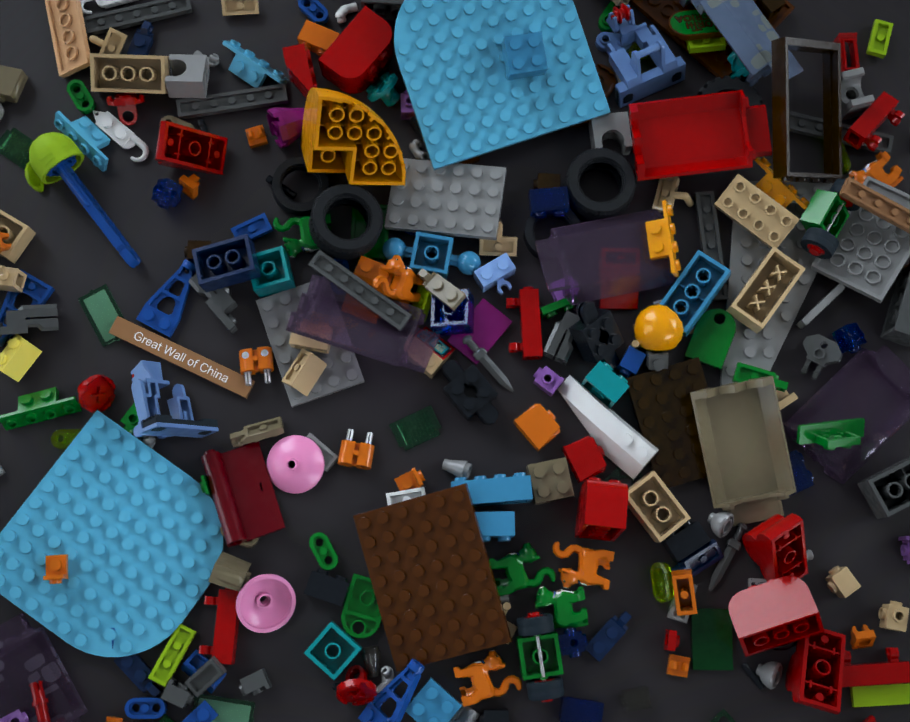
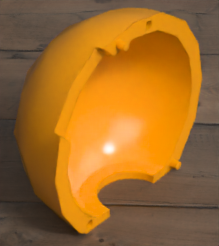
M660 304L651 305L643 309L637 316L634 325L635 339L638 340L642 348L651 351L674 349L682 340L684 331L682 321L676 312L668 306Z

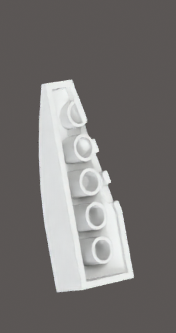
M571 375L557 389L590 436L594 438L596 444L602 447L605 456L633 480L659 451V449Z

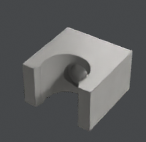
M169 54V62L173 76H165L169 98H206L210 75L207 55Z
M863 67L841 72V121L861 116L875 101L873 94L864 96L862 92L861 78L865 74Z
M628 111L609 113L589 120L591 149L603 148V140L614 139L620 144L622 155L630 154L633 146Z

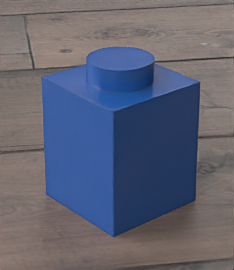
M629 345L616 369L627 378L635 376L647 354Z

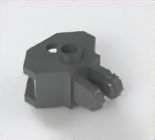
M820 334L806 336L803 345L808 355L806 356L807 361L801 370V374L805 375L812 363L817 364L818 366L811 378L816 380L822 369L826 368L827 365L840 363L843 355L838 344ZM827 344V348L823 349L822 346Z

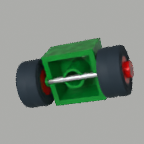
M837 179L829 191L817 189L814 196L810 199L806 210L801 215L800 222L806 232L800 244L806 252L815 257L830 259L834 255L839 245L837 237L850 215L848 211H856L860 208L858 205L839 196L845 179Z
M529 612L527 616L519 617L516 620L519 636H516L515 639L521 678L523 680H530L526 682L529 700L550 702L555 698L563 696L565 693L562 677L555 676L564 674L558 633L554 631L551 613Z

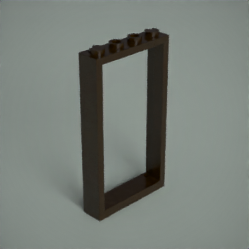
M782 37L772 40L773 178L781 179V182H792L795 179L797 183L807 182V180H809V183H819L821 180H823V183H834L835 179H842L841 43L793 37ZM788 50L822 54L824 173L790 172Z

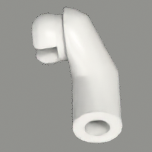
M357 3L341 6L335 13L337 22L344 23L346 22L347 14L357 12Z

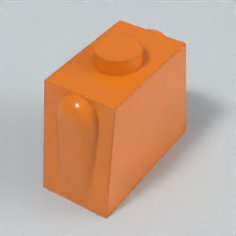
M536 403L513 421V424L537 452L560 433V426L555 421V415L550 410L546 411L541 404Z

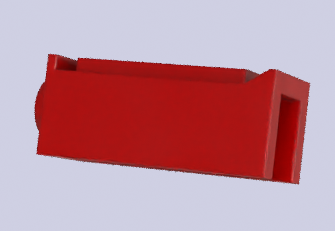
M857 32L839 33L833 42L841 43V72L860 68ZM845 42H848L851 67H847Z

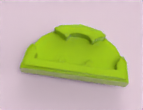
M29 161L25 167V178L34 190L41 193L44 191V183L34 172Z

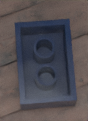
M248 234L192 249L198 284L205 292L261 277L254 242Z

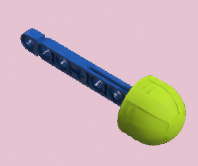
M49 132L38 136L30 146L29 160L32 169L44 184H52L63 179L124 261L131 268L138 266L142 262L138 254L131 248L128 241L74 172L84 160V154L71 138L62 133Z

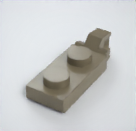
M423 268L417 273L420 279L424 281L422 285L425 289L453 311L466 298L465 293L438 273L436 274L433 271L430 274Z
M279 416L244 426L242 431L231 433L230 440L233 447H239L284 434L282 418Z

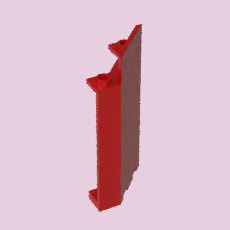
M743 90L629 104V121L638 181L752 168L753 160H756V157L772 156L766 105L749 106L748 96L745 97Z

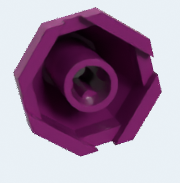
M274 107L267 110L269 114H267L266 118L272 136L274 134L277 136L278 139L275 142L279 147H287L301 136L304 108Z

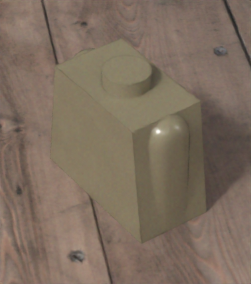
M0 65V102H18L28 80V76L22 69Z
M222 551L214 564L208 582L239 592L243 584L248 582L252 573L249 572L252 563Z

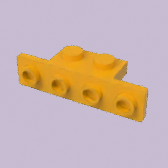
M757 157L754 161L767 174L755 186L784 208L788 207L795 200L806 210L810 202L805 197L800 198L796 194L798 190L792 184L787 185L785 182H781V179L773 178V170L770 168L771 163L764 157L762 159Z
M662 200L664 218L645 222L649 255L651 260L669 257L671 273L674 277H679L678 271H681L680 260L676 259V253L679 252L677 241H674L673 234H676L675 224L671 222V216H674L673 208L666 200Z

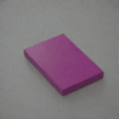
M483 298L447 342L473 364L477 365L480 361H476L473 358L474 352L466 344H463V337L471 335L472 340L477 346L484 348L488 352L509 328L512 321Z

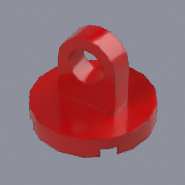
M120 93L114 95V98L108 96L106 100L107 105L117 106L119 120L122 124L130 126L137 121L136 104L145 102V97L143 93H139V96H137V93ZM130 111L134 117L132 120L127 121L123 118V113Z
M96 374L80 383L77 392L79 393V403L82 408L95 413L97 410L102 412L110 407L115 399L114 389L116 390V386L113 380L105 375Z
M359 665L350 667L346 672L345 681L341 682L336 688V697L343 704L352 702V705L355 706L365 705L372 702L374 696H377L376 685L367 680V672ZM360 672L359 677L357 679H353V676L356 673Z

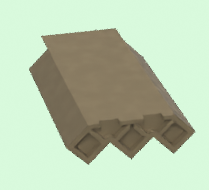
M773 376L754 378L748 381L734 382L690 392L713 507L722 508V511L732 513L734 516L733 526H737L739 523L749 524L764 521L775 514L784 516L781 500L790 498L789 495L797 491Z

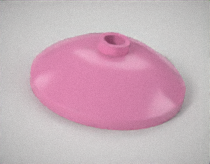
M291 435L280 439L273 445L267 457V470L271 481L277 488L287 493L299 494L309 491L317 485L324 472L325 461L320 447L313 440L305 436ZM291 461L295 462L294 468L289 466Z
M262 574L250 579L241 588L236 599V613L240 622L247 629L257 633L272 632L284 626L293 615L296 606V596L293 587L286 579L275 574ZM266 596L264 601H260L261 597Z

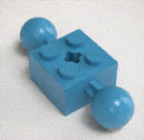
M416 231L413 247L406 246L399 238H390L383 245V254L388 260L392 259L394 255L401 256V259L404 257L411 258L409 268L416 275L423 268L430 274L434 271L447 280L450 265L458 267L459 271L465 275H473L474 271L481 266L480 257L473 251H465L460 255H453L454 238Z

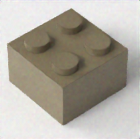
M566 457L526 466L527 475H531L534 505L575 496Z

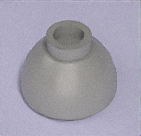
M725 511L716 514L712 512L707 522L710 524L713 533L717 537L722 538L730 532L734 523V516L732 513Z
M771 661L764 665L760 663L757 667L756 675L760 677L761 682L770 690L774 689L780 681L783 670L782 664Z

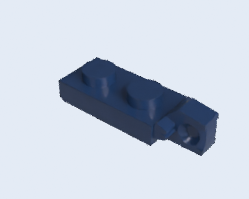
M144 20L141 30L137 29L127 55L149 54L154 42V35L152 33L154 27L151 22Z
M711 539L710 542L677 562L678 565H675L669 572L671 574L673 570L692 569L694 577L724 556L716 540Z
M625 611L619 618L614 615L585 645L584 649L600 662L626 633L625 631L628 627L625 624L632 616Z
M138 654L117 657L114 660L117 666L140 691L142 690L144 693L148 691L154 698L163 691L154 681L148 679L152 669Z

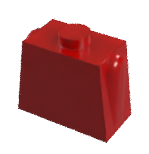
M586 436L562 447L563 454L578 484L606 470L607 464L603 458L605 456L604 451L600 445L597 446L593 437Z

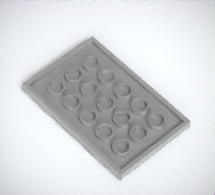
M403 158L406 171L405 185H391L384 225L386 230L418 231L436 235L497 241L507 172L506 167L455 163L433 170L429 160Z
M867 176L863 185L910 210L909 194ZM860 207L856 211H848L850 215L837 237L839 245L834 255L830 259L816 257L811 265V269L881 303L910 257V234Z
M323 277L296 288L256 300L282 379L301 351V349L291 348L289 345L294 321L307 320L313 325L324 323L328 324L333 330L329 354L309 351L327 363V366L308 396L301 394L284 383L292 408L365 382L329 280Z

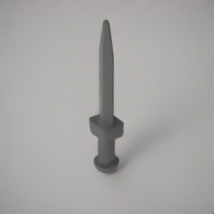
M471 335L464 336L462 342L474 352L473 358L476 361L479 360L500 385L513 392L514 390L509 380L488 357L487 351L482 347L479 348L472 340Z
M745 523L737 524L738 528L733 538L727 540V547L723 553L724 557L720 559L712 574L709 591H712L721 581L735 552L740 550V540L744 532L748 531Z

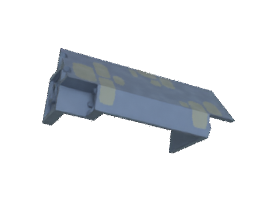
M753 0L679 1L683 8L692 3L700 15L706 12L750 73L745 81L750 83V87L755 85L762 75L766 77L772 73L771 41L780 37ZM788 50L789 79L804 70L790 50Z

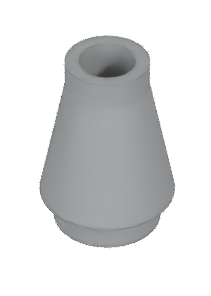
M444 459L442 470L457 477H466V479L469 478L472 464L465 460Z

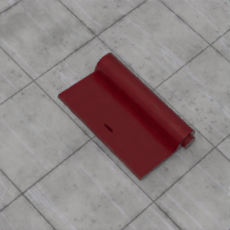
M259 441L224 453L214 449L204 452L201 460L228 547L236 546L286 528Z

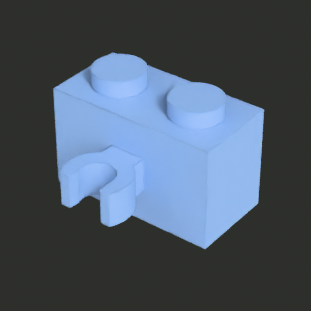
M504 253L475 270L473 278L483 293L497 285V292L503 295L502 286H507L509 291L512 289L511 283L506 281V279L515 274L516 267L508 254Z

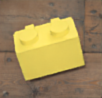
M15 334L12 339L10 338L6 342L8 343L7 346L0 352V371L19 382L43 351L19 334Z

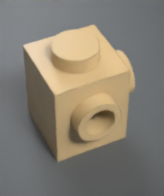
M847 566L832 568L828 572L830 575L825 578L828 582L827 587L834 594L836 593L839 598H846L861 587Z
M890 601V604H882L878 613L880 619L879 628L906 632L909 608L902 607L903 603L897 601Z

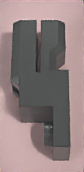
M195 274L188 282L200 296L209 298L205 302L227 329L234 334L238 330L235 325L237 321L229 313L238 305L231 298L232 291L229 287L215 290L217 294L213 291L205 292L199 286L197 274Z
M566 311L563 319L556 322L543 350V356L553 359L563 335L566 334L554 360L566 365L573 350L571 344L573 337L569 328L580 320L578 315Z
M57 304L21 305L18 310L6 311L7 326H3V323H0V335L28 333L29 327H38L41 331L59 330L58 318L26 319L27 317L58 316Z

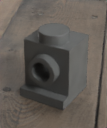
M645 349V354H647L645 357V367L656 372L668 369L669 354L667 351Z
M265 668L240 679L241 684H239V689L243 696L252 693V696L263 692V686H265L266 690L273 687Z
M172 678L169 680L161 699L182 709L186 708L187 705L190 706L195 699V695L185 683L179 682L177 684L178 679Z

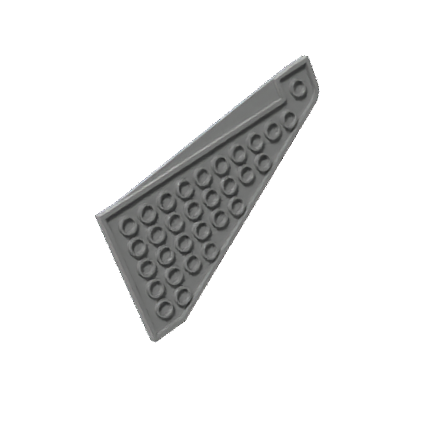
M759 181L749 182H751L753 185H756ZM785 182L787 185L792 184L798 190L796 194L800 198L805 197L809 202L817 189L829 191L833 183ZM795 200L786 207L787 210L799 219L805 211ZM733 220L729 261L731 276L728 279L727 291L729 299H727L726 310L771 250V248ZM800 220L777 249L806 269L759 333L756 334L734 318L736 333L720 373V386L734 383L732 379L738 362L771 371L817 274L816 271L811 269V265L816 257L806 252L800 244L806 232Z

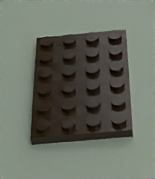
M699 357L670 365L668 369H662L659 372L653 370L626 378L627 384L630 386L627 390L640 433L659 449L649 461L652 471L657 473L667 488L707 477L690 392L708 388Z

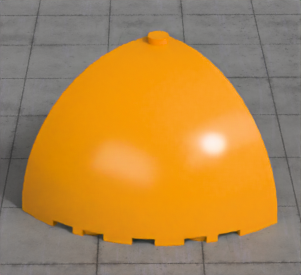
M312 87L306 98L301 134V150L307 172L345 173L349 185H405L406 171L403 153L394 134L383 119L370 107L347 94L330 89Z

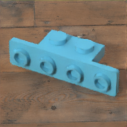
M233 39L231 41H223L222 44L236 53L228 70L254 88L262 87L267 75L280 84L288 82L283 72L272 69L267 61L259 60L255 57V53L241 48L239 42Z
M57 111L54 119L55 127L71 138L81 152L102 172L106 171L109 159L100 149L110 145L111 139L86 115L71 122L60 111Z

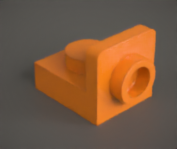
M414 467L411 471L394 480L399 490L403 491L424 487L423 481H425L421 470L416 471Z
M68 555L46 556V576H43V580L49 581V584H61L63 579H68Z

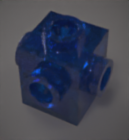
M169 178L159 179L152 190L151 200L157 202V206L164 209L176 207L181 200L180 195L183 186Z
M857 322L847 324L832 333L841 353H856L862 349V345L867 343L865 335Z
M576 627L564 629V633L558 635L561 656L569 655L570 658L581 656V652L586 651L585 646H588L586 635L582 634L580 630L576 631ZM572 639L575 640V644L573 646L570 645V641Z

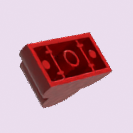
M160 121L155 160L158 161L159 165L223 175L228 138L173 122Z
M790 513L785 517L775 514L742 536L743 545L747 553L760 566L761 573L766 581L784 576L802 578L808 574L804 522L800 516L794 513Z
M824 629L822 633L798 640L796 651L788 664L785 680L786 689L792 692V698L795 703L835 715L840 713L846 635Z

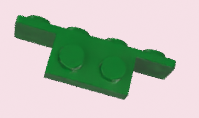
M56 387L18 396V411L0 415V422L5 430H11L80 412L82 407L75 396L59 400V391Z
M854 418L798 425L797 444L816 443L823 446V449L835 450L836 447L851 448L852 445H860L861 437L864 436L865 419Z

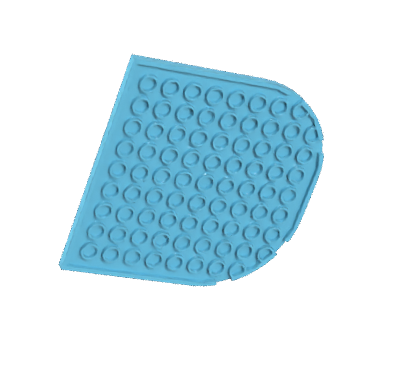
M404 0L394 30L395 55L433 170L601 117L611 112L573 0ZM542 31L548 67L545 75L507 80L501 44L503 38Z
M97 410L0 532V594L62 640L85 653L102 657H124L149 650L173 634L211 584L208 582L215 562L224 548V537L220 531L221 524L214 501L210 496L202 492L200 484L195 479ZM67 554L68 579H63L61 584H49V581L43 580V576H46V556Z

